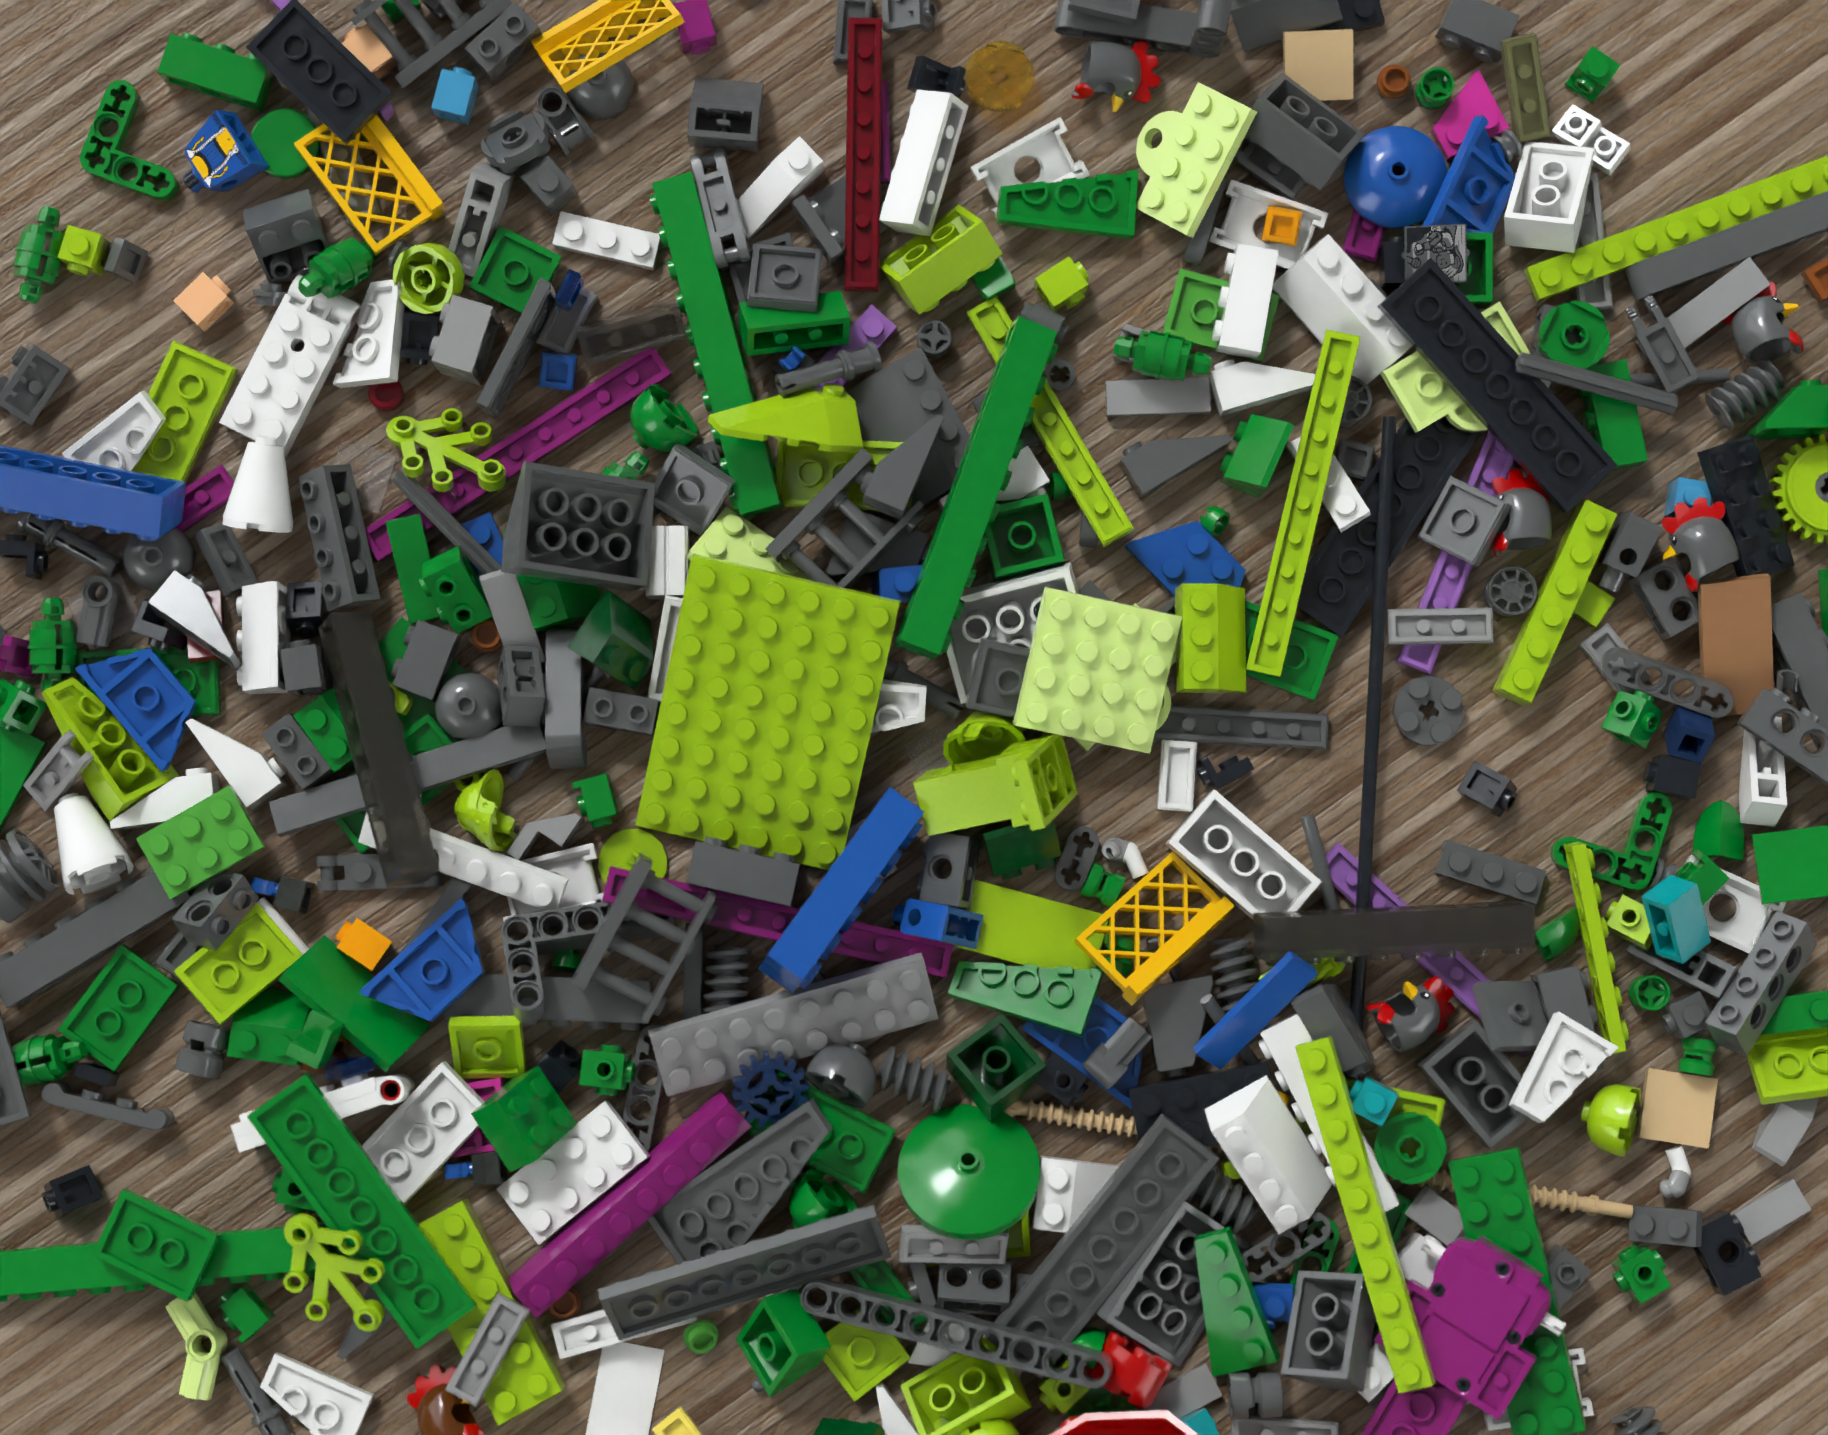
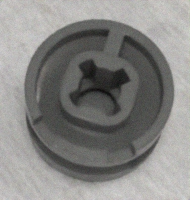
M1355 376L1351 377L1340 428H1348L1358 424L1371 407L1372 396L1369 387L1363 380Z
M1506 567L1488 579L1484 587V600L1487 607L1492 608V612L1497 616L1503 618L1517 617L1528 611L1535 603L1538 592L1537 584L1528 571L1520 567Z

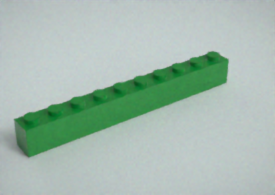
M691 171L653 182L654 194L650 195V201L655 215L660 214L663 227H659L658 231L663 247H669L672 259L667 260V265L672 280H678L681 292L676 293V299L681 313L686 312L689 325L685 326V333L689 345H695L698 358L693 359L698 378H704L707 391L702 392V397L707 412L713 411L714 414L756 402L755 392L722 269H718L714 258L694 174ZM711 425L716 445H722L724 458L720 459L721 469L736 480L733 485L734 491L729 493L733 511H739L740 515L746 519L785 508L782 499L778 495L776 471L768 441L721 435Z
M1018 316L1011 324L894 645L932 660L938 657L941 652L944 654L947 652L953 636L952 633L948 632L952 620L957 621L964 607L965 601L960 600L964 587L969 588L976 574L977 569L972 567L976 554L982 555L988 541V536L984 535L988 522H994L1000 508V504L996 503V499L1000 490H1006L1012 472L1007 470L1011 458L1016 459L1021 451L1024 440L1020 439L1019 436L1023 426L1028 427L1033 418L1035 408L1031 406L1034 395L1039 396L1044 388L1047 376L1042 373L1046 362L1051 364L1056 355L1058 344L1054 343L1057 331L1021 316Z
M319 1223L321 1228L328 1229L325 1223ZM285 1226L218 1232L221 1234L220 1239L198 1286L215 1284V1278L227 1277L228 1283L250 1281L249 1275L262 1274L263 1280L283 1279L284 1272H290L293 1247L284 1236ZM296 1229L300 1236L306 1237L304 1230ZM97 1242L0 1250V1302L8 1301L7 1295L20 1294V1300H33L42 1298V1292L54 1291L55 1298L76 1295V1289L88 1288L89 1295L105 1294L111 1292L112 1286H123L124 1292L145 1290V1284L149 1283L92 1256ZM321 1243L329 1253V1244ZM307 1253L305 1272L308 1277L315 1276L316 1262Z

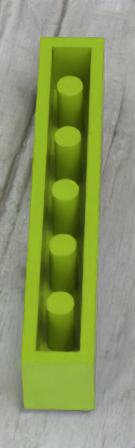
M1587 499L1576 506L1538 589L1536 601L1526 615L1492 692L1522 706L1532 703L1617 513Z

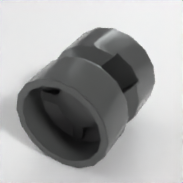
M187 1020L182 1038L187 1044L186 1047L179 1049L175 1069L201 1077L220 1079L225 1062L221 1052L228 1050L231 1030L209 1023Z
M1278 1370L1260 1371L1255 1377H1251L1248 1372L1228 1373L1227 1392L1231 1420L1252 1419L1255 1413H1258L1261 1418L1282 1417V1387Z

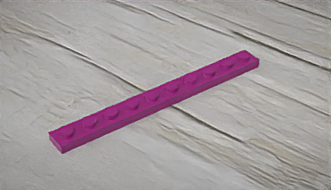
M651 345L476 458L481 461L489 459L499 461L505 468L507 482L521 473L523 462L537 463L637 399L651 383L659 385L670 378L672 374L654 346ZM463 467L452 472L453 487L449 491L438 492L433 486L426 489L452 516L491 492L479 486L477 474ZM411 500L365 528L369 548L380 563L393 555L385 521L420 513L425 534L436 527Z
M609 867L602 902L613 903L630 872L629 870ZM661 878L701 900L704 899L709 889ZM640 888L634 898V901L638 902V907L649 913L690 922L695 915V912L649 888L646 891ZM710 889L715 892L716 899L714 903L718 904V908L710 923L708 924L703 921L702 924L778 941L801 909ZM856 921L853 922L846 933L840 929L837 932L843 937L832 951L833 954L882 964L922 953L928 975L946 978L953 944L901 933V931Z

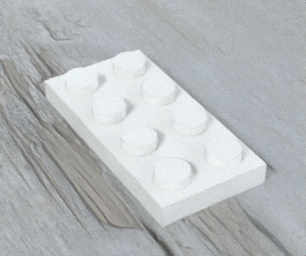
M446 1061L441 1062L362 1145L404 1205L479 1128L471 1113L485 1101Z
M607 1100L579 1121L575 1127L540 1158L525 1165L497 1188V1191L537 1244L541 1245L647 1160L650 1155Z

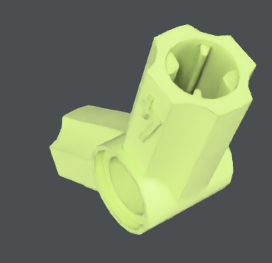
M195 1292L190 1301L177 1297L165 1308L186 1341L187 1359L179 1394L195 1400H210L213 1394L220 1357L227 1348L228 1338L223 1329L214 1324ZM203 1335L211 1339L212 1349L210 1352L205 1351L202 1347L201 1340Z

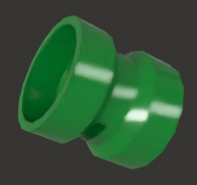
M1440 67L1427 70L1415 89V98L1418 104L1428 110H1436L1442 107L1454 90L1453 76L1449 71Z
M1093 863L1080 894L1087 898L1096 897L1100 899L1103 905L1110 908L1115 904L1126 877L1118 873L1110 874L1105 872L1103 866ZM1102 879H1104V882H1103V884H1102V887H1101V889H1100V891H1099L1098 888H1099V886H1100V884H1101V882H1102Z
M1109 934L1105 935L1103 942L1108 947L1107 950H1109ZM1115 935V951L1134 952V940ZM1115 958V969L1119 973L1131 975L1133 968L1131 959Z
M1643 975L1633 979L1627 992L1633 1006L1641 1010L1650 1011L1660 1010L1666 1006L1671 995L1667 982L1661 977L1654 975Z
M1694 1037L1682 1038L1681 1047L1684 1053L1683 1058L1679 1060L1677 1071L1713 1076L1715 1066L1712 1063V1055L1717 1052L1715 1041ZM1693 1056H1698V1057H1703V1059H1702V1060H1697V1059H1692V1057H1693Z

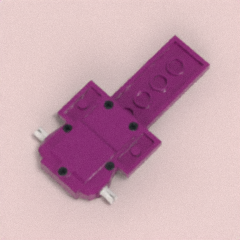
M1480 1236L1477 1240L1460 1237L1452 1243L1450 1242L1447 1248H1444L1428 1237L1421 1250L1439 1260L1435 1267L1433 1282L1428 1289L1412 1278L1408 1282L1407 1288L1436 1383L1430 1387L1398 1393L1394 1379L1361 1435H1447L1467 1401L1499 1420L1537 1358L1520 1347L1524 1338L1532 1334L1534 1330L1536 1331L1539 1325H1542L1559 1337L1566 1323L1548 1313L1551 1307L1552 1293L1541 1280L1544 1274L1483 1236ZM1379 1331L1374 1341L1385 1347Z

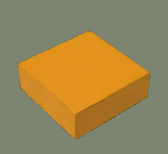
M1269 205L1262 240L1296 247L1303 211Z

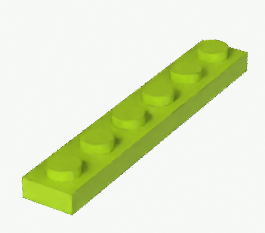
M1573 842L1564 844L1601 1037L1619 1047L1614 1053L1626 1051L1625 1041L1629 1040V1033L1625 1021L1620 1020L1618 1007L1622 1006V997L1618 986L1613 985L1611 975L1612 972H1615V962L1610 951L1607 952L1604 938L1609 936L1608 926L1605 918L1600 917L1598 904L1602 902V896L1598 883H1593L1591 869L1595 868L1592 850L1586 848L1585 843Z

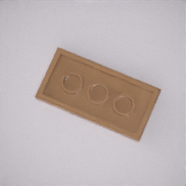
M1767 573L1699 581L1698 613L1701 676L1722 683L1730 689L1734 705L1733 709L1726 716L1743 714L1761 689L1766 688L1771 691L1774 687L1771 576ZM1701 686V696L1710 699L1712 707H1716L1718 703H1725L1721 693H1718L1715 698L1707 696L1703 690L1705 687Z

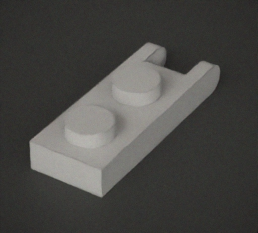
M71 730L66 732L57 741L23 784L45 812L56 806L59 799L64 796L94 759L90 752L80 756L70 743L76 737Z

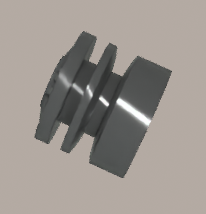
M12 829L6 834L8 843L0 839V919L6 923H12L30 910V904L25 893L37 901H42L46 898L45 890L54 892L60 887L59 879L47 856L18 829Z

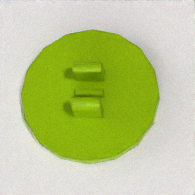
M625 829L613 834L604 843L599 854L598 870L603 882L606 884L610 866L630 871L639 853L651 858V870L655 871L654 875L664 878L667 872V854L663 844L653 834L642 829Z

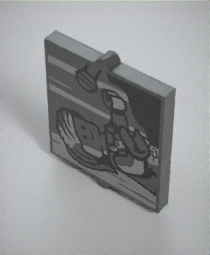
M1466 224L1404 226V252L1401 254V257L1405 262V280L1428 259L1432 258L1453 283L1467 282V256L1470 255V251L1466 249Z

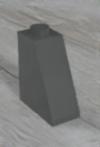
M864 513L885 534L895 526V523ZM846 516L839 539L862 560L876 544ZM906 530L861 577L870 576L881 568L923 565L929 549V545H927L928 535L915 530L909 533ZM833 552L826 575L831 579L844 578L852 569Z
M1212 975L1154 985L1141 997L1148 1033L1152 1036L1150 1044L1155 1070L1157 1072L1164 1071L1165 1077L1186 1074L1185 1067L1194 1065L1196 1053L1193 1046L1200 1040L1206 1010L1200 1004V1000L1205 995L1211 993Z
M1339 983L1320 984L1291 1000L1292 1006L1313 1040L1332 1035L1343 1075L1347 1074L1348 1078L1351 1079L1368 1071L1366 1064L1375 1059Z

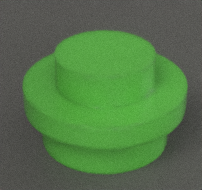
M696 1320L689 1324L683 1332L685 1345L695 1353H707L717 1344L718 1329L715 1323L710 1320Z

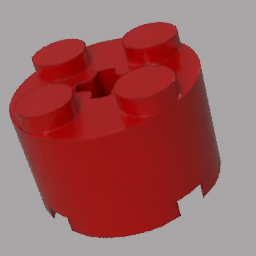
M1111 1330L1103 1343L1101 1351L1107 1353L1112 1359L1113 1372L1102 1387L1116 1395L1120 1394L1129 1398L1128 1402L1148 1410L1170 1373L1173 1364L1156 1354L1153 1356L1146 1352L1148 1348L1130 1337L1127 1339ZM1097 1361L1094 1369L1090 1368L1088 1373L1094 1378L1103 1377L1104 1367Z

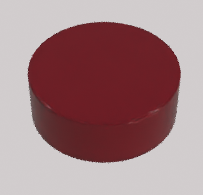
M399 381L370 385L368 389L371 403L377 409L385 412L397 409L402 404L405 396L403 386Z

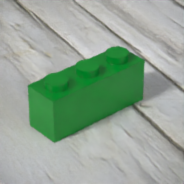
M170 33L157 71L165 82L263 112L275 75L253 54L249 53L247 57L235 54L233 48L224 44L216 43L212 47L203 44L201 38L192 34L183 33L182 37Z
M841 291L819 293L817 312L749 307L747 302H739L738 330L747 356L792 351L794 346L803 350L849 344L850 315Z
M1627 359L1593 365L1586 369L1631 382ZM1576 389L1579 398H1584L1586 411L1583 412L1584 427L1587 432L1591 431V436L1617 464L1612 471L1640 466L1648 461L1637 406Z

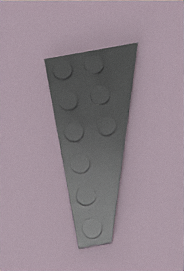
M813 1098L697 1175L648 1219L678 1265L684 1261H692L714 1254L720 1250H728L747 1244L832 1130V1126Z

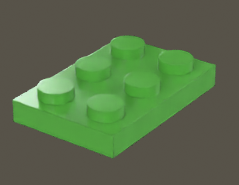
M1180 268L1162 333L1170 332L1172 335L1185 337V340L1193 341V346L1216 352L1218 341H1212L1215 320H1222L1224 308L1218 307L1221 287H1228V281ZM1271 293L1262 349L1258 358L1253 359L1232 354L1226 355L1261 364L1278 305L1279 295Z
M230 785L136 838L170 900L178 898L266 847L233 787Z

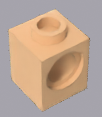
M368 24L362 28L356 27L344 37L345 41L342 44L378 79L397 66L391 53Z
M204 272L173 300L204 332L234 304L227 296L231 289L217 275L211 280Z

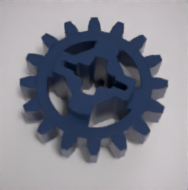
M764 1051L763 1059L759 1061L754 1055H751V1066L747 1067L743 1064L739 1066L743 1076H733V1084L738 1088L732 1090L733 1099L740 1100L736 1103V1109L738 1113L746 1111L745 1119L748 1123L757 1118L759 1128H763L766 1121H771L772 1125L775 1124L778 1120L799 1108V1103L808 1102L807 1094L801 1092L809 1089L808 1080L802 1079L805 1076L803 1067L794 1069L796 1061L793 1057L784 1062L781 1051H778L775 1058H770L768 1051ZM775 1069L785 1072L789 1077L780 1076L775 1072ZM761 1072L754 1081H751L757 1073ZM774 1085L773 1094H767V1086ZM786 1099H790L784 1106L780 1107ZM760 1103L766 1110L760 1109L753 1104Z

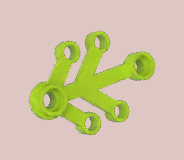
M449 408L439 418L417 421L410 416H399L392 419L386 427L388 439L394 446L402 450L403 473L407 477L416 478L424 472L423 458L416 454L415 445L427 450L433 472L432 486L438 492H447L453 487V474L446 468L444 459L477 474L479 486L486 491H498L506 484V471L499 461L494 459L481 461L457 449L470 445H488L492 441V429L489 424L479 422L471 427V431L435 438L428 435V433L442 430L449 432L460 430L463 426L461 411L458 409ZM478 433H485V435H482V436L477 435V434H478ZM411 464L418 465L416 467H409ZM439 479H447L444 482L438 481Z
M308 1214L292 1216L284 1227V1236L293 1247L291 1269L284 1278L285 1288L291 1293H298L307 1285L308 1275L305 1272L307 1253H309L316 1262L313 1297L306 1306L308 1318L312 1321H321L329 1313L328 1292L331 1281L354 1311L353 1319L356 1326L367 1332L376 1330L385 1319L384 1306L374 1299L365 1300L344 1272L360 1275L365 1282L372 1284L378 1282L385 1272L383 1263L375 1258L362 1260L330 1254L321 1244L337 1245L342 1253L353 1255L363 1244V1239L359 1232L355 1230L342 1232L321 1228L318 1221ZM296 1229L304 1230L306 1237L300 1236ZM345 1238L354 1240L355 1247L348 1246ZM367 1267H374L377 1270V1275H371ZM291 1276L298 1277L301 1285L294 1284ZM313 1305H319L323 1309V1313L316 1312ZM362 1314L369 1315L372 1318V1322L366 1321Z

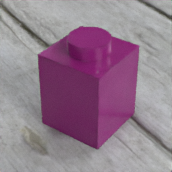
M687 0L673 4L684 20V23L678 26L684 53L691 52L693 55L709 52L711 47L717 46L707 0Z

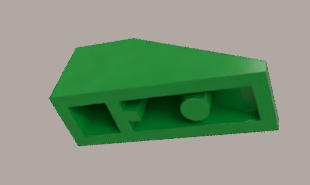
M1815 990L1785 995L1761 1035L1828 1027V990Z

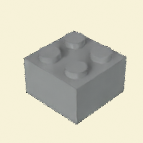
M452 295L450 303L443 305L440 314V323H443L440 335H435L432 339L429 356H432L431 361L441 374L481 386L501 319L493 306Z

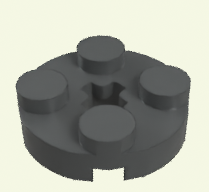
M516 111L499 118L487 129L490 135L486 142L482 137L481 149L492 166L499 167L503 173H512L520 165L531 161L535 157L547 154L550 150L548 142L550 131L539 113L531 111L533 116H524L522 111Z
M1424 676L1413 679L1402 687L1395 696L1392 706L1394 722L1396 721V725L1403 737L1416 745L1432 746L1445 742L1461 726L1464 715L1462 696L1458 690L1442 678ZM1431 702L1434 704L1433 709L1437 710V715L1431 716L1429 721L1423 719L1424 713L1419 711V707Z

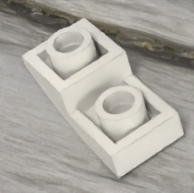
M1573 104L1552 130V134L1565 145L1594 148L1592 165L1610 176L1631 150L1629 142L1601 127L1599 119Z

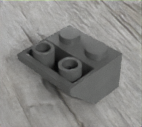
M695 77L687 132L689 145L704 148L724 146L727 150L758 152L764 83Z
M309 188L243 209L246 232L269 283L281 284L295 279L299 274L305 276L309 273V261L330 246L321 216Z

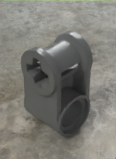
M548 86L538 93L536 105L539 113L565 156L570 154V149L584 140L589 139L591 141L595 138L584 118L576 111L560 88ZM550 99H558L562 102V106L556 112H548L544 109L545 103Z

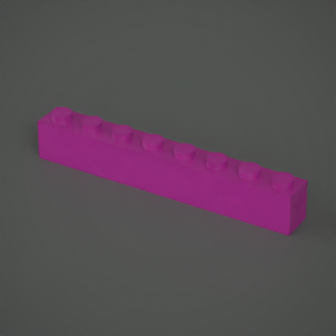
M720 1089L649 1152L650 1157L592 1203L508 1279L514 1295L538 1318L751 1128L742 1112L738 1113L736 1105Z

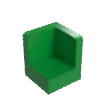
M313 1009L308 1015L302 1034L290 1042L286 1055L318 1070L331 1060L345 1022L317 1009Z

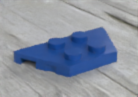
M1483 115L1473 118L1423 226L1466 224V233H1493L1510 197L1516 176L1511 166L1506 163L1504 152L1499 142L1493 143L1488 135L1485 126L1489 122Z
M1198 521L1133 540L1125 545L1130 554L1172 596H1175V588L1182 583H1215L1240 587L1246 571Z
M147 648L135 651L129 655H119L107 658L104 661L88 665L82 664L76 667V671L160 771L165 772L169 768L187 728L185 722L191 719L198 702L153 649Z
M460 898L359 992L366 997L431 1022L437 1019L486 974L467 903Z
M1096 996L1082 1038L1032 1022H1027L1022 1026L1024 1031L1132 1109L1128 1088L1137 1086L1143 1049L1128 1063V1069L1108 1090L1081 1066L1088 1056L1102 1042L1105 1044L1127 1020L1125 1016Z

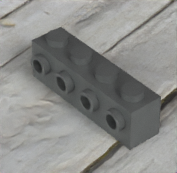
M351 464L324 465L299 476L300 493L304 501L308 519L307 524L311 533L315 561L318 565L322 593L328 612L353 610L380 600Z

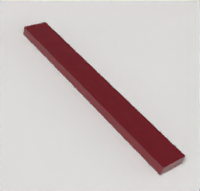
M848 18L844 291L879 292L882 18Z

